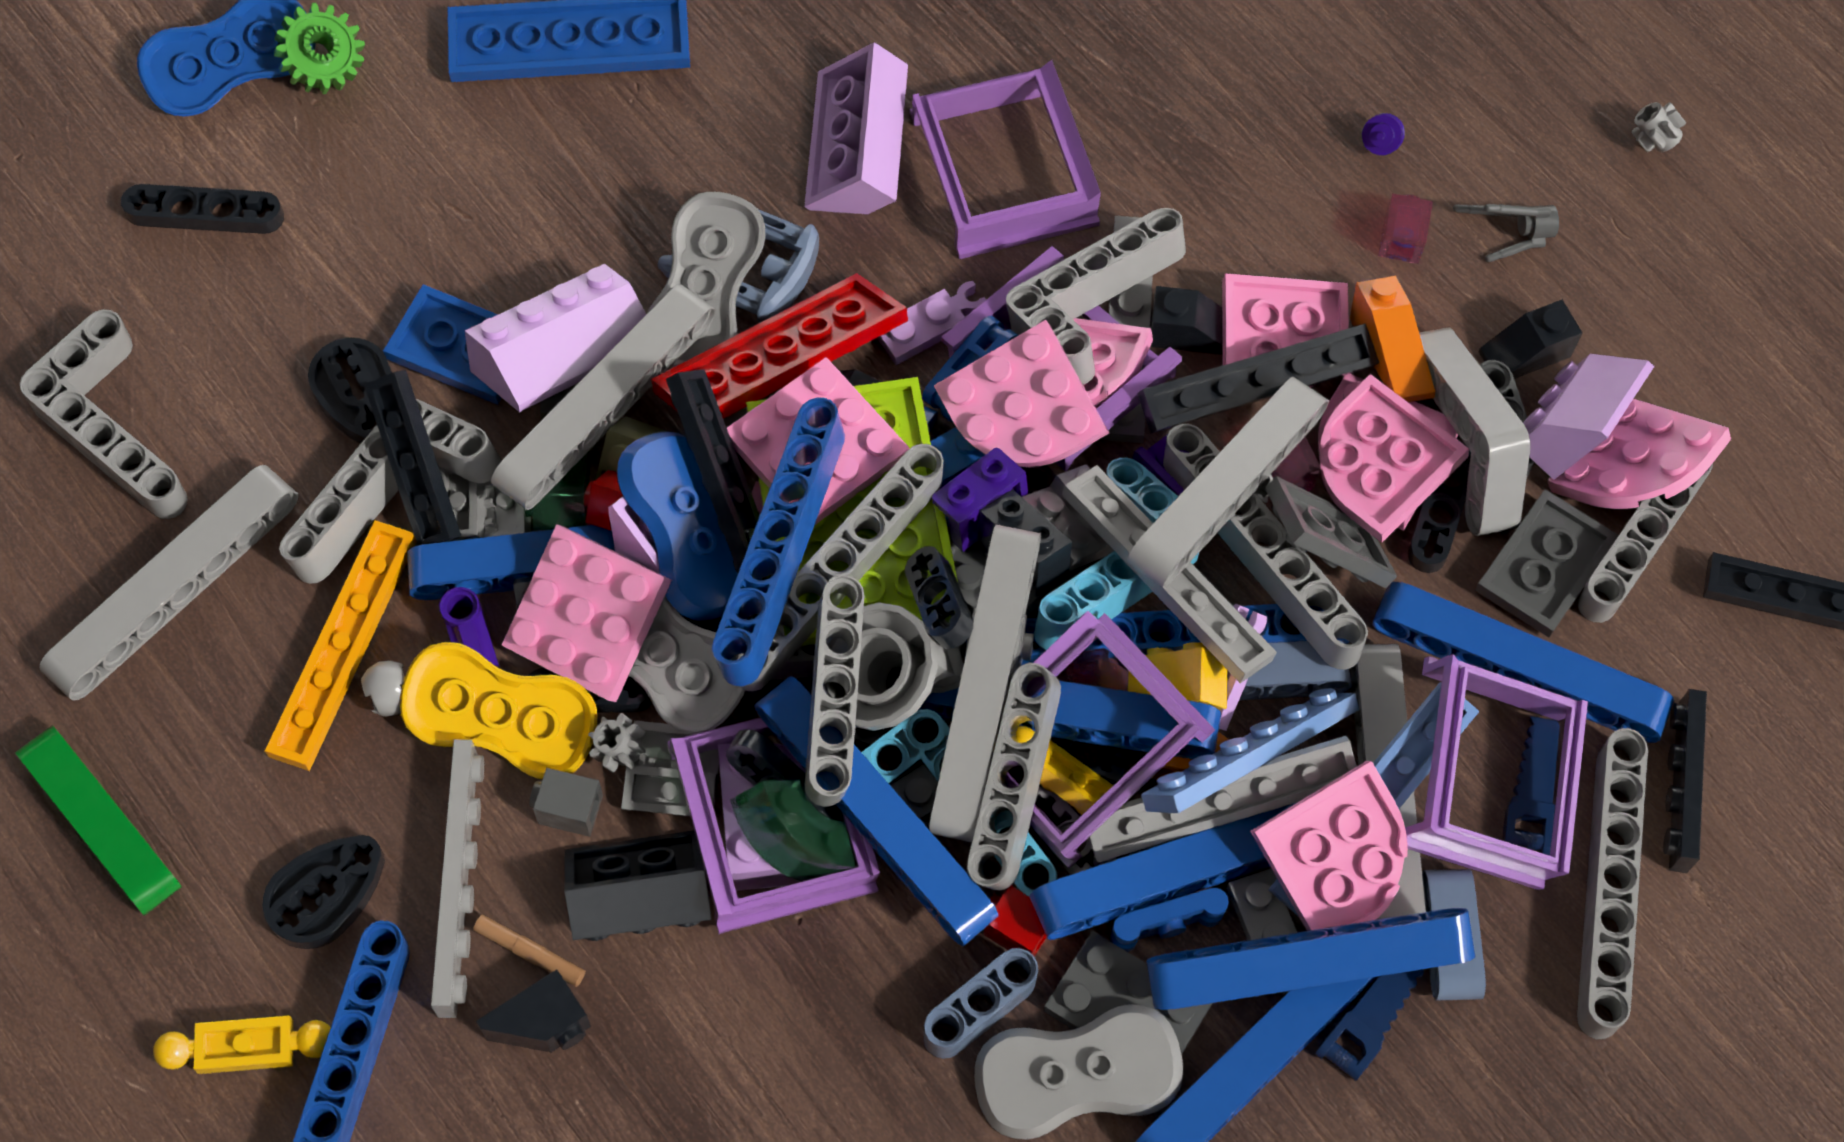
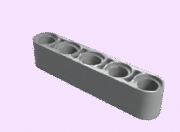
M1713 463L1695 483L1667 499L1673 506L1661 501L1660 498H1665L1664 494L1642 501L1579 595L1577 600L1578 609L1586 619L1602 623L1614 616L1708 477ZM1639 529L1647 530L1652 537L1643 535ZM1617 560L1625 561L1630 565L1631 569L1620 566ZM1594 591L1604 593L1610 601L1599 599Z
M837 575L831 578L825 584L818 604L805 792L812 802L824 807L833 806L843 798L852 778L864 589L858 580L848 575ZM835 593L845 594L850 598L853 606L848 609L837 608L832 604L830 596ZM831 637L842 638L847 642L849 651L842 654L835 653L829 649L826 640ZM831 681L840 683L846 690V696L840 699L829 697L823 690V684ZM826 726L835 727L841 732L843 741L833 745L826 743L821 738L819 730ZM820 772H831L837 776L840 787L836 790H825L818 785L816 775Z
M1027 663L1020 666L1014 672L1011 679L968 857L967 869L970 877L975 883L992 890L1008 888L1015 882L1018 875L1061 696V685L1058 678L1044 666L1037 663ZM1043 676L1046 681L1043 693L1035 698H1029L1027 694L1029 682L1035 677ZM1033 721L1035 725L1033 737L1027 742L1019 743L1016 738L1018 727L1023 722ZM1014 766H1022L1024 770L1022 783L1017 787L1008 788L1005 782L1007 772ZM1010 810L1013 815V824L1007 832L998 834L995 829V819L1001 812ZM998 855L1002 861V870L996 878L988 880L984 873V865L990 857Z

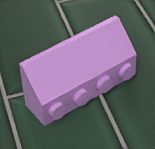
M875 42L818 71L804 205L805 208L811 211L869 214L895 202L897 199L908 64Z
M603 264L465 330L470 371L518 412H521L579 383L646 316V313L631 284L606 264Z

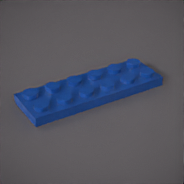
M556 0L448 7V62L451 82L691 68L686 0Z

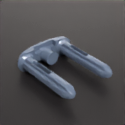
M759 210L765 224V239L795 251L789 261L773 254L766 258L761 276L773 281L767 292L744 282L740 285L736 306L756 314L758 322L761 323L788 309L804 289L818 255L819 233L812 224L803 228ZM663 255L658 260V268L669 278L672 267V255Z

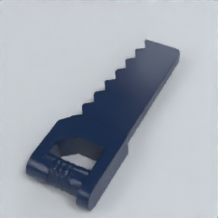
M1531 716L1529 721L1532 726L1527 730L1529 738L1524 742L1526 750L1521 754L1524 761L1519 765L1521 773L1517 775L1518 785L1513 789L1515 796L1512 797L1509 806L1505 810L1502 841L1550 856L1556 806L1553 804L1560 725L1555 720ZM1521 820L1542 824V833L1515 829V824Z
M1423 969L1379 976L1355 1008L1347 1012L1315 1055L1321 1060L1323 1057H1326L1353 1080L1357 1081L1382 1049L1381 1045L1385 1039L1383 1034L1391 1029L1390 1022L1397 1019L1396 1011L1403 1009V1000L1410 997L1409 989L1416 987V978L1422 977L1424 974ZM1342 1033L1360 1046L1363 1056L1361 1061L1336 1042Z

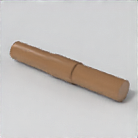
M483 914L477 919L473 928L475 932L512 951L513 954L550 973L557 969L563 979L575 987L584 978L586 972L584 969L547 950L544 946L512 931Z

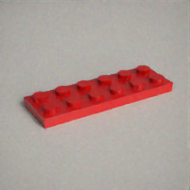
M856 273L652 378L653 392L675 409L671 401V393L666 379L678 372L705 369L724 419L747 407L746 402L758 401L782 389L827 357L832 362L908 321L907 307Z

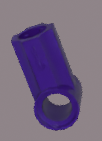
M456 587L447 591L442 596L439 606L450 641L472 648L500 669L485 622L484 613L476 594L464 587ZM461 607L473 609L472 613L464 619L452 618L453 613Z

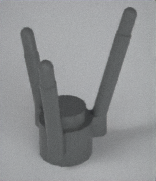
M1456 204L1453 206V211L1457 213L1518 217L1519 233L1522 236L1527 235L1529 240L1486 255L1485 261L1488 263L1531 248H1543L1546 246V238L1556 237L1559 230V215L1554 205L1526 207L1503 204H1486L1485 206Z

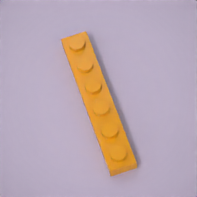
M374 520L265 749L269 758L310 771L407 564V551L416 545L413 532Z

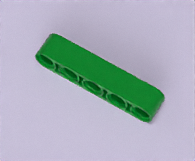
M53 725L15 752L144 916L182 888L181 884Z

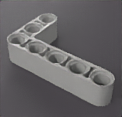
M1171 208L1154 210L1011 289L1006 296L1011 330L1020 335L1046 320L1054 331L1082 384L1088 383L1095 375L1091 339L1088 333L1073 319L1183 258L1186 253L1182 215Z
M106 309L95 311L25 372L20 381L21 392L40 419L153 515L161 519L175 518L184 511L188 502L187 494L177 475L169 466L84 396L130 354L133 346L132 339L122 319L116 312ZM113 334L111 337L103 339L105 336ZM83 361L80 365L72 367L77 362ZM50 390L49 393L40 396V394L44 391ZM80 414L78 418L68 421L72 416ZM110 439L106 444L97 446L102 440ZM133 464H140L136 469L126 471ZM170 489L165 495L156 496L161 490Z
M1450 327L1420 332V338L1436 391L1435 397L1432 399L1471 452L1465 500V517L1468 528L1474 536L1517 528L1521 522L1530 457L1528 431Z
M416 399L438 466L471 482L485 483L490 481L495 469L502 460L485 431ZM377 425L280 542L279 550L282 557L305 583H318L324 580L399 490Z

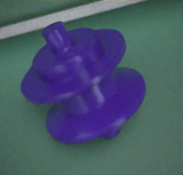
M1381 113L1372 117L1366 122L1362 130V141L1365 147L1376 155H1388L1401 146L1405 137L1403 123L1398 117L1389 113Z

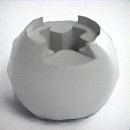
M392 660L377 662L368 668L361 678L365 697L371 696L374 707L372 712L374 714L386 717L401 713L400 696L405 679L402 668L404 665L402 663Z

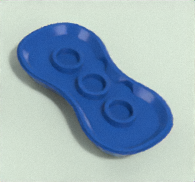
M239 0L224 15L209 23L198 26L173 27L159 31L143 44L137 56V68L141 83L151 100L164 112L174 116H193L207 111L231 89L244 82L260 78L290 75L288 71L280 72L279 70L283 59L274 56V50L281 43L274 40L277 30H284L281 26L284 17L288 16L294 19L295 9L299 6L302 9L303 7L297 0ZM316 43L310 44L311 49L315 51Z
M658 432L641 437L628 445L621 453L618 461L617 477L625 500L646 524L654 539L658 553L659 574L672 580L665 596L680 614L691 620L706 621L720 618L723 616L738 573L734 568L733 557L726 538L718 526V517L709 493L703 486L702 475L693 451L689 448L686 437L679 433Z

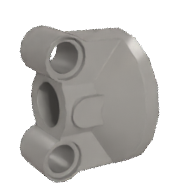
M880 602L864 606L855 727L875 731L897 726L916 713L929 694L943 693L959 688L964 666L959 647L953 649L943 648L929 635L924 622L901 606ZM831 637L826 640L829 649L835 653L842 654L849 651L847 642L842 638ZM903 663L899 678L887 690L886 682L888 675L893 668ZM831 681L823 684V690L829 697L840 699L846 696V690L840 683Z

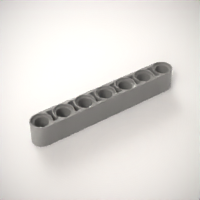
M681 284L672 288L500 462L492 475V485L526 510L533 508L607 433V430L652 386L651 379L666 372L705 332L714 318L715 308Z
M1295 377L1289 378L1139 538L1130 551L1126 563L1163 589L1167 588L1311 431L1325 412L1329 400Z
M1179 424L1174 426L1168 433L1163 466L1185 490L1220 451L1197 426ZM1179 450H1186V451H1188V452H1190V453H1183V452H1180ZM1254 492L1237 510V512L1243 515L1234 514L1217 533L1328 665L1336 669L1354 667L1359 662L1368 635L1365 622L1306 553L1296 550L1287 541L1286 529ZM1263 542L1265 544H1268L1269 547H1263L1256 543ZM1282 574L1293 575L1296 579H1289ZM1309 606H1317L1324 611H1315ZM1343 638L1350 641L1352 644H1343L1340 643L1337 639Z
M918 444L911 447L797 573L779 625L787 626L792 631L784 637L774 636L758 679L749 685L738 686L745 691H756L766 686L817 628L819 601L813 604H804L799 601L800 596L806 593H814L821 598L825 584L837 575L852 576L859 581L932 499V495L942 486L943 457L936 447L930 444ZM918 467H927L933 472L930 475L922 476L914 473L913 470ZM890 498H900L905 504L900 507H891L885 501ZM863 529H871L878 535L871 539H862L856 533ZM834 561H843L849 565L846 570L840 572L833 571L827 566ZM835 593L830 596V600L834 606H837L846 595ZM744 654L735 655L730 660L740 659Z
M260 465L254 468L51 648L40 663V671L69 699L73 701L79 700L88 695L287 516L297 503L298 493L267 465Z
M997 524L994 527L973 620V630L968 643L930 819L929 830L934 835L971 843L973 841L1012 679L1040 548L1041 533Z
M1364 644L1359 662L1350 668L1352 693H1355L1359 710L1354 713L1358 765L1365 761L1374 762L1407 722L1402 660L1398 644ZM1414 792L1399 809L1405 827L1417 824ZM1407 849V857H1404L1403 869L1398 883L1400 885L1399 890L1391 904L1378 919L1426 912L1419 852Z
M1621 728L1614 731L1602 746L1596 758L1577 1019L1581 1030L1594 1039H1606L1612 1036L1627 1021L1631 1011L1648 747L1644 737L1630 728ZM1614 749L1625 751L1630 757V761H1624L1617 757ZM1610 790H1617L1623 793L1628 803H1621L1614 799ZM1607 832L1619 834L1624 840L1625 845L1614 844L1609 839ZM1604 874H1611L1618 878L1622 889L1611 887L1606 882ZM1601 917H1608L1615 921L1619 932L1608 931L1603 926ZM1603 960L1610 963L1615 969L1616 977H1609L1602 973L1598 967V961ZM1594 1005H1602L1609 1009L1613 1022H1606L1600 1019L1595 1012Z

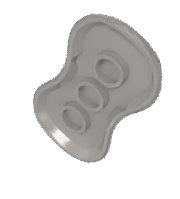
M723 192L699 193L689 198L682 205L673 221L671 233L672 267L665 287L650 306L647 314L672 288L681 284L715 308V315L705 332L669 369L737 334V294L744 277L759 258L765 243V224L761 213L752 203L741 197Z
M665 596L628 676L632 677L645 689L658 714L669 726L688 734L713 730L732 713L740 702L745 690L729 684L723 678L712 652V644L716 632L700 628L688 622L675 610Z
M1129 1004L1108 1010L1090 1023L1073 1030L1051 1032L1032 1028H1012L998 1033L983 1045L977 1055L974 1074L975 1088L980 1108L993 1129L1002 1135L1014 1139H1034L1048 1134L1073 1117L1086 1113L1110 1112L1127 1116H1143L1159 1111L1166 1107L1180 1090L1183 1078V1062L1177 1036L1165 1016L1153 1008Z

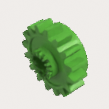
M312 3L307 14L300 6L297 7L293 14L294 19L285 16L281 23L284 30H277L274 40L281 43L274 50V56L283 59L279 66L280 72L288 71L292 76L290 83L292 85L297 82L304 84L306 92H310L314 87L320 88L322 94H327L332 85L338 90L343 89L345 85L344 77L353 81L358 73L354 67H361L364 61V57L357 53L363 50L365 42L354 39L360 30L359 26L356 25L348 28L346 21L349 15L344 13L339 18L333 15L334 6L332 5L328 6L325 13L319 11L317 3ZM310 44H322L327 49L328 54L319 55V53H314L315 51L311 49Z

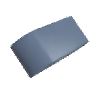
M1308 641L1269 643L1277 652L1274 659L1248 678L1239 700L1308 697L1312 692L1325 688H1334L1336 693H1343L1352 687L1349 669H1336L1328 665Z
M1470 869L1424 870L1422 872L1425 911L1447 908L1468 909L1475 950V958L1473 960L1429 968L1433 998L1435 1001L1483 999L1485 996L1486 978L1472 871Z
M1021 948L1009 949L936 1006L927 1015L924 1023L923 1039L928 1052L934 1057L941 1059L957 1055L1029 997L1034 991L1038 974V963L1035 957L1027 950ZM1017 966L1024 969L1029 977L1022 983H1014L1005 977L1004 971L1010 967ZM975 995H984L992 1001L993 1007L986 1012H978L970 1007L968 1001ZM946 1023L953 1026L958 1035L950 1041H940L932 1033L934 1027Z

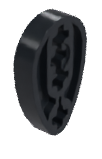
M349 337L332 341L316 353L309 366L308 381L315 400L328 419L350 439L361 444L372 431L367 414L372 416L374 422L376 421L363 384L388 375L392 371L386 356L378 346L365 339ZM344 356L348 361L350 370L356 376L358 385L365 395L363 399L357 400L353 396L350 384L345 379L340 364L336 361L337 357Z
M366 835L336 839L301 854L278 870L265 888L262 903L264 917L275 935L284 943L299 949L323 947L340 937L367 906L378 886L385 863L384 853L378 842ZM358 850L365 854L370 852V864L364 866L360 862L356 863L355 852ZM323 880L329 884L334 882L333 887L336 892L330 897L322 893L315 901L318 906L316 911L311 913L308 909L302 910L297 915L300 921L294 928L289 924L283 926L285 921L282 915L288 910L292 914L298 913L303 907L300 902L302 897L307 895L310 899H314L321 892L318 887L320 882Z

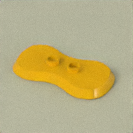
M442 642L423 649L410 665L401 690V717L406 727L420 740L440 747H453L454 739L472 740L474 746L500 754L519 770L537 779H543L546 768L571 774L576 772L587 758L593 744V739L588 735L590 732H594L597 727L596 704L590 693L576 681L557 675H515L497 668L477 651L460 643Z

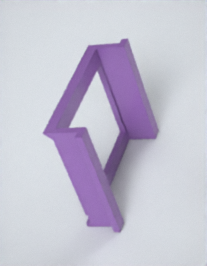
M1052 60L1040 69L920 97L919 94L912 95L910 116L914 126H922L956 226L955 249L959 259L1099 226L1098 208L1101 191ZM1041 97L1076 192L971 217L938 121Z
M1051 246L942 336V342L948 346L949 358L973 332L981 320L987 316H993L1002 322L1004 330L1011 329L1006 304L1008 292L1019 284L1063 261L1064 256ZM1099 305L1082 314L1086 320L1120 324ZM1171 347L1167 348L1159 356L1149 349L1142 365L1143 370L1097 408L1106 428L1109 430L1140 404L1137 395L1139 391L1162 384L1169 378L1172 380L1176 376V366L1182 362V356ZM1090 445L1055 463L1066 472L1074 459Z
M1089 611L1081 616L1033 663L1044 666L1057 677L1098 637L1179 724L1064 833L1057 828L1035 803L1030 826L1068 868H1071L1083 856L1077 848L1194 737L1204 742L1215 731L1210 723L1107 614L1104 613L1097 619ZM1043 676L1035 677L1029 682L1027 686L1029 698H1035L1046 687V681ZM1007 772L1005 779L1007 787H1017L1019 784Z
M1454 654L1442 659H1436L1431 656L1424 658L1422 675L1442 681L1424 821L1405 827L1408 849L1530 888L1544 889L1545 880L1569 874L1588 701H1576L1457 660ZM1466 690L1558 721L1565 718L1550 856L1449 824Z
M761 718L682 738H671L670 741H667L671 759L676 760L714 901V919L718 934L878 892L876 880L880 872L873 847L843 814L857 868L738 899L699 753L718 749V744L731 743L735 735L744 729L757 731L765 737L774 735V733Z

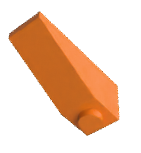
M1391 276L1356 282L1349 319L1353 327L1363 324L1367 325L1379 360V364L1374 367L1383 384L1408 403L1434 398L1436 391L1413 309L1397 277Z

